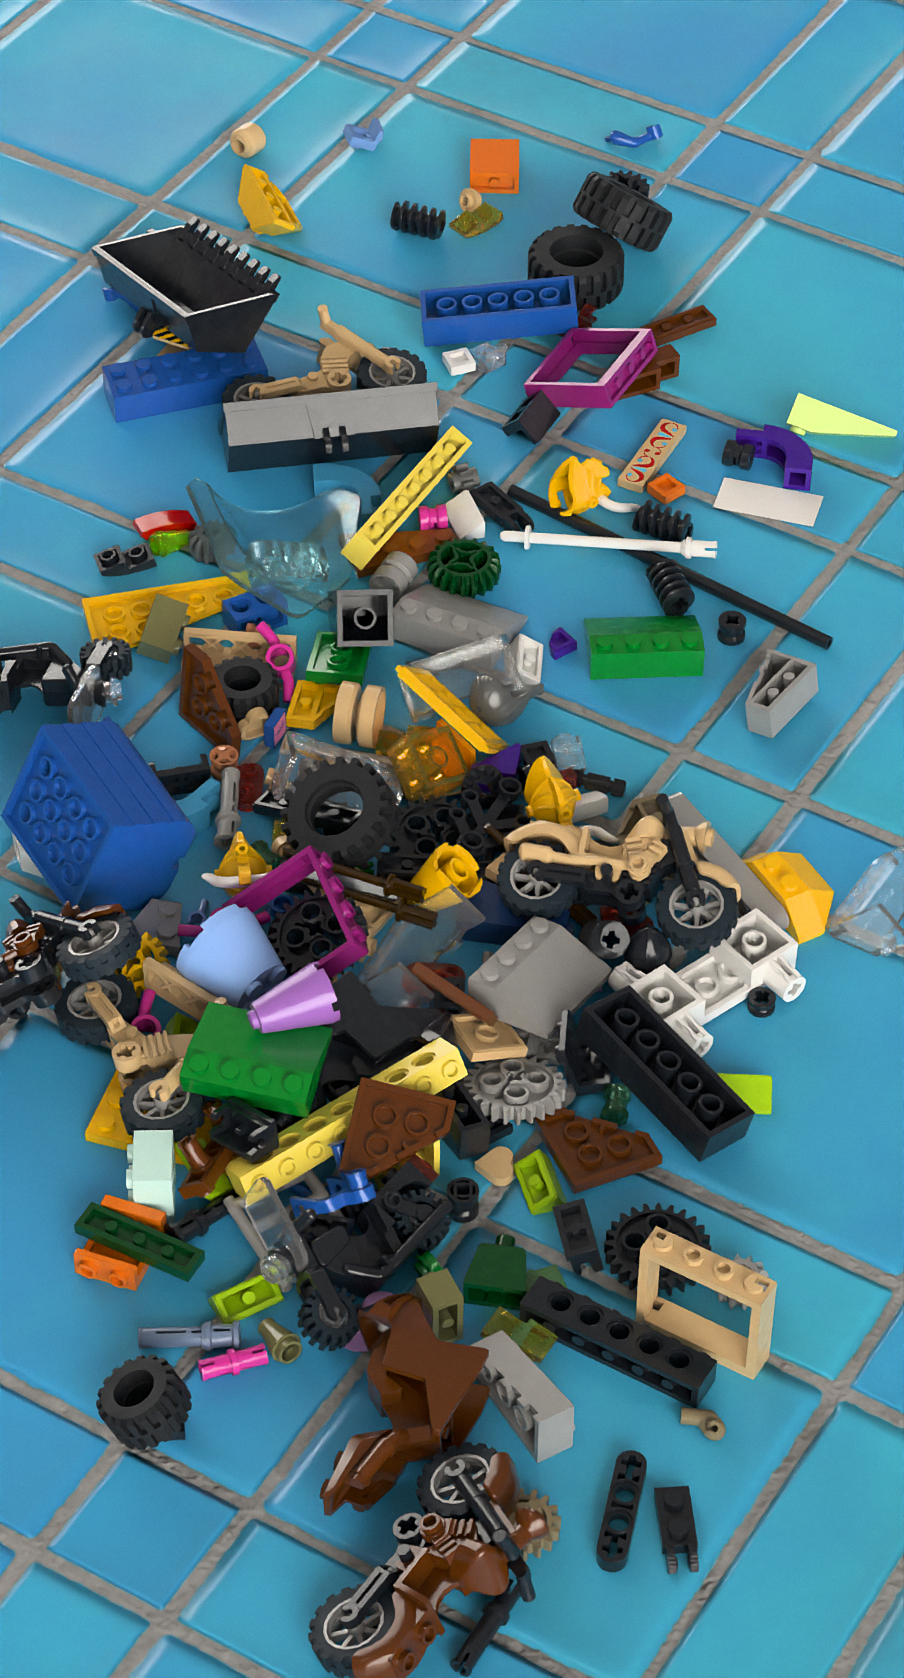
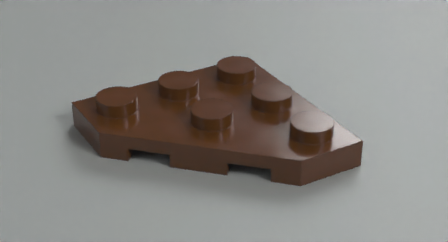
M194 643L186 645L183 648L179 715L214 747L230 745L238 751L240 756L241 732L211 658Z
M361 1077L338 1172L346 1174L354 1169L366 1168L367 1178L371 1180L447 1136L450 1131L456 1101Z
M566 1108L555 1110L554 1115L545 1114V1120L534 1117V1126L574 1194L662 1164V1155L649 1133L636 1130L635 1133L619 1129L618 1124L596 1117L589 1120L575 1116V1111Z

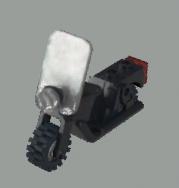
M103 637L101 641L97 638L93 639V643H85L86 646H82L80 648L81 651H79L81 668L54 642L1 647L0 713L11 710L13 713L22 699L21 688L34 687L43 693L45 705L68 706V723L98 722L106 705L113 704V706H118L117 700H123L121 682L115 683L114 679L117 678L120 681L123 679V676L127 677L133 670L129 643H125L123 639L118 641L116 637H112L111 640H108V637ZM1 661H5L4 669Z
M412 1155L399 1170L393 1167L381 1180L384 1184L382 1189L378 1191L374 1187L377 1196L367 1202H363L365 1207L358 1215V1221L356 1222L363 1234L361 1236H349L345 1227L338 1225L308 1245L299 1233L316 1220L317 1212L314 1209H307L294 1221H291L277 1192L267 1177L257 1179L244 1197L246 1212L268 1252V1256H264L259 1263L261 1275L271 1284L283 1285L297 1279L296 1289L303 1302L302 1308L298 1311L297 1317H300V1320L297 1324L298 1328H305L301 1332L303 1338L308 1335L311 1337L308 1342L311 1346L318 1342L320 1343L318 1349L322 1351L327 1346H329V1351H335L337 1347L339 1349L345 1347L360 1330L357 1315L358 1310L362 1307L360 1303L353 1304V1301L356 1299L355 1295L366 1298L373 1292H378L416 1250H418V1254H422L426 1250L432 1251L449 1232L450 1227L448 1226L451 1224V1217L446 1216L453 1209V1205L447 1199L442 1200L440 1198L436 1202L434 1200L436 1194L433 1192L425 1196V1191L439 1174L433 1170L429 1162L421 1159L418 1155ZM346 1292L352 1293L349 1297L345 1295Z

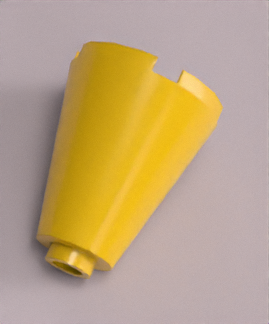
M449 842L443 843L434 850L410 881L412 884L427 888L423 903L420 904L406 899L407 903L435 911L475 896L481 890L483 883L482 878L478 880L476 871L480 868L477 862L462 846L458 844L450 846L448 845Z

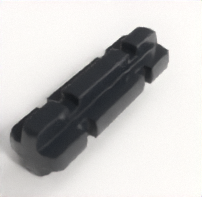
M573 769L569 776V784L573 787L581 788L582 785L584 789L597 790L604 794L611 792V795L623 797L626 791V781L614 778L613 781L611 777L591 772L584 774V771Z

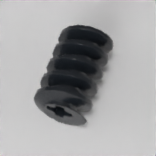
M407 200L403 202L402 207L399 202L395 203L390 219V226L393 230H401L403 233L410 232L412 235L419 234L423 238L428 236L431 240L439 239L442 236L446 224L445 210H441L437 216V209L434 207L428 213L426 205H423L421 210L418 211V203H414L411 209H409L410 204Z
M649 499L644 506L639 508L633 520L632 528L634 531L640 530L642 534H650L653 538L659 537L662 541L682 542L687 537H692L694 529L693 523H691V514L687 513L682 520V511L677 510L671 516L672 508L669 506L662 513V504L657 503L654 509H652L653 503Z
M666 559L655 562L646 569V576L665 615L677 616L685 614L693 604L695 595L679 563L674 559Z
M599 920L591 921L583 926L580 930L579 941L600 959H616L627 951L630 936L626 927L620 922Z

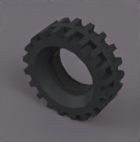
M343 756L336 757L335 764L331 765L326 759L320 761V769L313 771L309 767L305 770L307 777L302 782L297 778L292 784L296 790L293 794H285L284 800L289 806L288 808H281L280 815L286 821L281 824L282 831L286 834L288 843L296 851L300 852L311 845L321 853L325 851L334 863L350 868L360 865L365 870L369 868L367 862L369 859L375 857L377 860H380L383 857V854L380 852L381 848L384 845L391 847L394 842L390 837L391 831L398 832L400 827L395 820V817L401 816V811L395 803L398 799L381 774L377 773L371 764L366 763L363 765L358 758L352 757L350 764H348ZM349 791L355 792L361 797L363 810L358 820L348 830L331 836L321 835L316 831L314 826L315 815L319 807L329 797L340 792Z

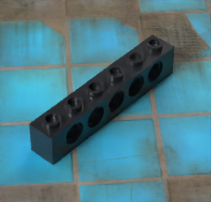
M539 1276L520 1302L519 1324L692 1408L697 1409L715 1382L717 1360L711 1358L707 1353L694 1350L682 1344L676 1338L667 1337L644 1323H638L622 1315L615 1309H609L596 1303L586 1295H580L563 1287L557 1281H551Z

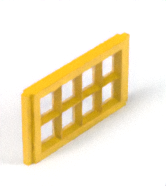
M398 665L395 668L398 672L397 676L479 752L496 754L509 746L428 670Z

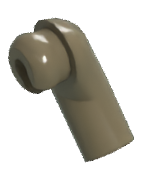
M682 1407L680 1424L697 1426L708 1439L713 1441L723 1438L726 1427L714 1411Z

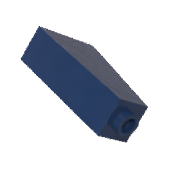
M482 879L481 890L475 896L461 901L457 916V940L504 945L528 921L525 920V917L520 916L518 918L513 915L511 909L507 910L503 900L500 898L497 884ZM564 909L561 912L562 915L557 918L553 916L548 918V921L561 925L574 936L575 924L570 923L569 910L566 911Z

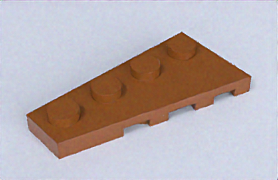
M451 528L395 532L362 570L349 560L348 562L357 578L373 575L388 553L392 551L404 552L418 564L428 561L430 551H434L436 545H442L444 540L451 542L456 536ZM354 535L339 536V545L342 550Z

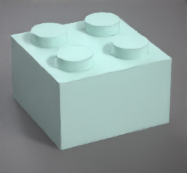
M173 1130L134 1131L133 1144H127L128 1164H133L129 1165V1169H126L127 1189H133L128 1190V1201L166 1212L167 1222H175L176 1164Z

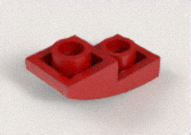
M188 510L159 511L141 516L133 521V526L141 538L148 541H155L156 539L166 540L169 530L173 533L182 534L183 532L193 531L195 525H197Z

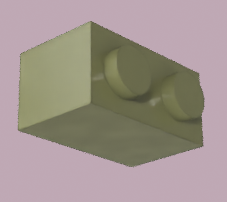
M157 593L136 653L168 664L171 655L177 656L182 644V640L178 639L179 632L184 631V627L188 626L191 617L186 615L189 604Z
M448 1269L429 1272L417 1278L416 1297L422 1299L423 1314L436 1338L450 1343L463 1339L464 1297Z

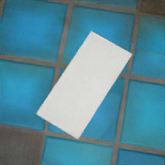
M724 477L713 507L813 527L824 496Z

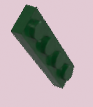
M94 1202L89 1204L74 1224L75 1233L186 1282L190 1281L205 1260L204 1250Z

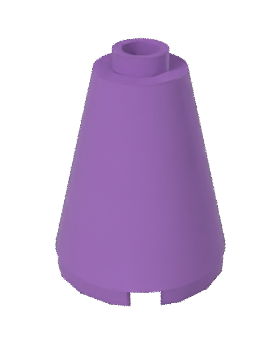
M318 961L309 963L250 1003L251 1010L247 1012V1017L253 1030L258 1029L263 1034L331 1024L340 1020V1010L334 1012L332 1003L337 1002L335 992L323 968L317 970Z

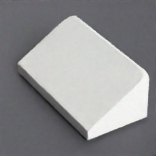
M468 490L461 492L446 503L448 522L458 540H462L464 537L467 540L485 537V521Z
M519 633L509 645L506 676L525 685L540 683L543 644Z
M597 790L581 794V800L576 801L574 815L571 820L572 823L607 813L608 797Z

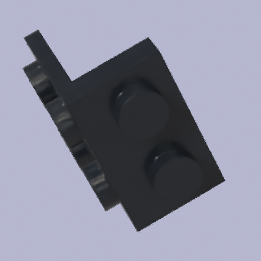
M562 1010L561 1021L557 1022V1032L560 1040L559 1045L555 1046V1055L557 1062L564 1066L567 1084H572L577 1096L613 1091L614 1073L575 1034L577 1026L570 1010Z

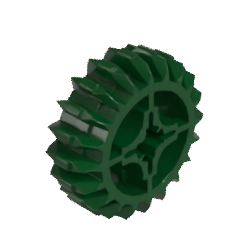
M454 537L451 542L444 540L442 545H436L435 550L430 551L427 563L429 583H432L434 587H439L441 591H450L452 595L457 593L462 597L470 596L473 599L477 594L484 596L486 591H492L493 586L498 585L501 573L499 553L494 551V546H487L486 541L479 543L476 538L467 540L464 537V539L458 540Z

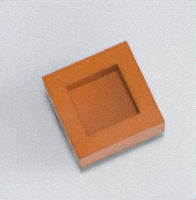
M665 473L647 484V493L664 505H667L685 494V485L670 474Z

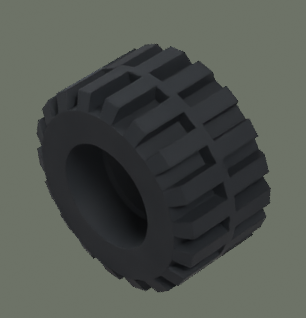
M236 656L231 660L225 659L222 661V664L214 666L237 723L244 719L246 714L255 707H263L268 716L271 715L276 707L279 708L277 672L275 669H272V665L268 662L263 663V660L259 658L252 659V656H245V658Z
M144 1355L137 1356L133 1361L131 1359L125 1361L124 1365L120 1368L117 1366L112 1371L113 1374L105 1378L103 1381L104 1387L100 1388L97 1394L100 1398L96 1401L98 1413L121 1444H125L130 1449L136 1447L138 1450H145L147 1446L154 1448L162 1441L167 1442L171 1439L170 1436L174 1432L178 1433L182 1428L180 1425L186 1422L189 1417L187 1411L191 1410L192 1407L190 1401L192 1398L191 1393L173 1367L162 1357L158 1358L156 1355H149L147 1358Z

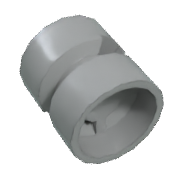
M392 551L388 553L380 567L377 568L370 578V589H393V603L398 601L418 574L416 562L404 552Z

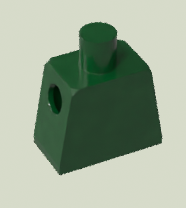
M500 1234L496 1237L495 1244H479L464 1278V1303L520 1311V1302L527 1294L526 1250L515 1247V1239L511 1235Z

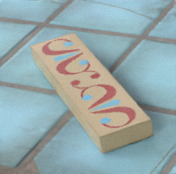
M662 418L618 477L617 486L642 494L647 484L651 482L686 434V425Z

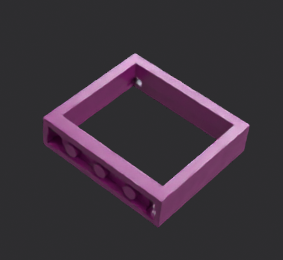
M571 328L523 384L527 397L542 390L555 407L612 408L658 352L652 329ZM581 354L620 355L598 383L558 382Z
M311 845L222 904V908L236 904L239 908L247 907L253 913L316 871L347 939L346 943L318 961L317 970L323 968L330 979L369 953L365 943L367 936L364 930L355 922L353 916L356 915V912L351 903L343 896L342 892L345 889L340 879L332 872L333 862L325 851L321 853Z

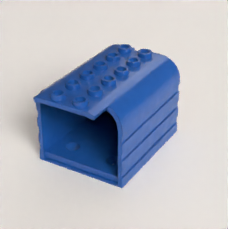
M109 716L104 717L103 721L41 725L1 814L5 823L63 906L69 900L72 907L78 904L82 912L103 904H120L124 910L135 911L144 909L151 899H161L169 890L179 870V858L185 857L195 835L194 826L119 724L112 721Z

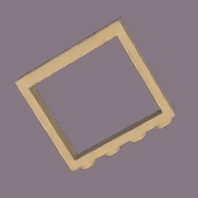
M656 1226L640 1248L635 1321L644 1323L667 1337L676 1338L682 1344L694 1350L705 1352L711 1358L717 1360L718 1364L754 1380L769 1358L777 1282ZM660 1265L751 1307L748 1338L659 1297ZM759 1283L767 1286L765 1292L763 1291V1286L759 1285Z

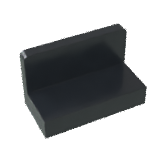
M540 390L524 399L501 429L507 436L522 429L531 442L537 444L558 419L560 412L545 393Z

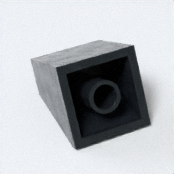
M393 589L328 591V620L337 647L394 646Z

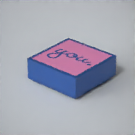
M278 707L273 710L264 723V744L266 747L275 749L286 732V710Z

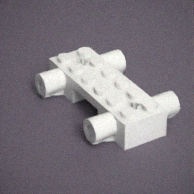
M755 908L741 918L737 917V926L735 929L732 928V935L727 940L723 939L721 945L715 948L710 946L708 954L680 971L674 973L663 964L646 975L625 961L620 966L614 968L609 977L608 985L615 992L630 985L702 1057L711 1048L713 1036L701 1026L748 998L749 992L757 987L768 986L785 1002H790L803 991L806 979L794 969L796 967L798 942L759 909ZM720 909L711 910L707 913L717 917Z

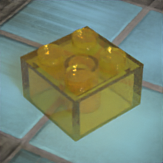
M449 725L405 735L386 749L405 795L412 802L418 801L419 796L426 799L430 798V795L437 796L453 792L462 785L464 777L469 772Z

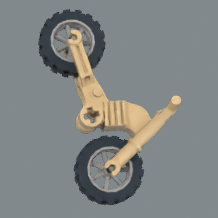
M322 304L317 308L320 328L338 342L330 338L319 339L320 348L316 361L319 363L320 371L309 372L308 376L303 378L294 376L278 381L272 376H268V378L263 377L262 374H256V376L252 377L251 375H245L244 378H237L233 380V384H228L225 387V392L222 393V403L350 391L351 375L349 370L357 375L358 390L399 386L401 384L427 383V369H425V363L420 361L416 354H410L408 350L403 349L400 351L398 348H390V350H385V348L377 349L372 343H368L343 325H338L330 319L328 307Z
M115 973L109 976L104 975L99 980L93 981L90 979L84 983L80 982V980L77 982L69 980L66 983V987L61 988V998L54 1004V1012L60 1031L63 1035L66 1034L67 1039L72 1042L77 1040L78 1044L87 1045V1043L100 1045L102 1041H105L112 1050L115 1068L119 1071L118 1079L124 1095L119 1101L120 1113L129 1136L132 1135L134 1137V1131L173 1130L174 1141L177 1143L184 1137H190L195 1134L197 1127L201 1128L205 1122L204 1117H207L201 1109L207 1103L206 1096L183 1091L179 1078L187 1048L194 1034L167 1035L166 1030H163L161 1034L156 1032L154 1036L149 1034L146 1037L138 1031L136 1026H132V1021L138 1016L139 1002L131 980L127 981L126 976L121 973L119 975ZM219 997L214 1001V1003L228 1006L227 1000L224 997Z

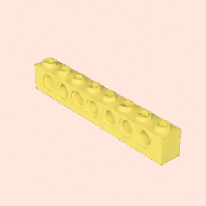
M452 425L340 553L362 570L459 460L472 442Z
M439 1037L370 1079L435 1095L467 1076L468 1073L458 1048ZM359 1086L313 1112L308 1118H303L278 1133L279 1147L257 1161L251 1163L239 1156L229 1162L225 1170L235 1192L252 1205L334 1156L332 1148L327 1145L337 1140L346 1139Z

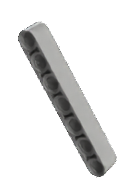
M677 792L668 796L680 826L696 827L700 823L707 821L683 793ZM716 830L712 847H707L705 854L698 851L697 847H693L700 861L721 866L729 871L740 884L741 898L737 902L740 918L757 908L782 930L789 927V917L783 905Z

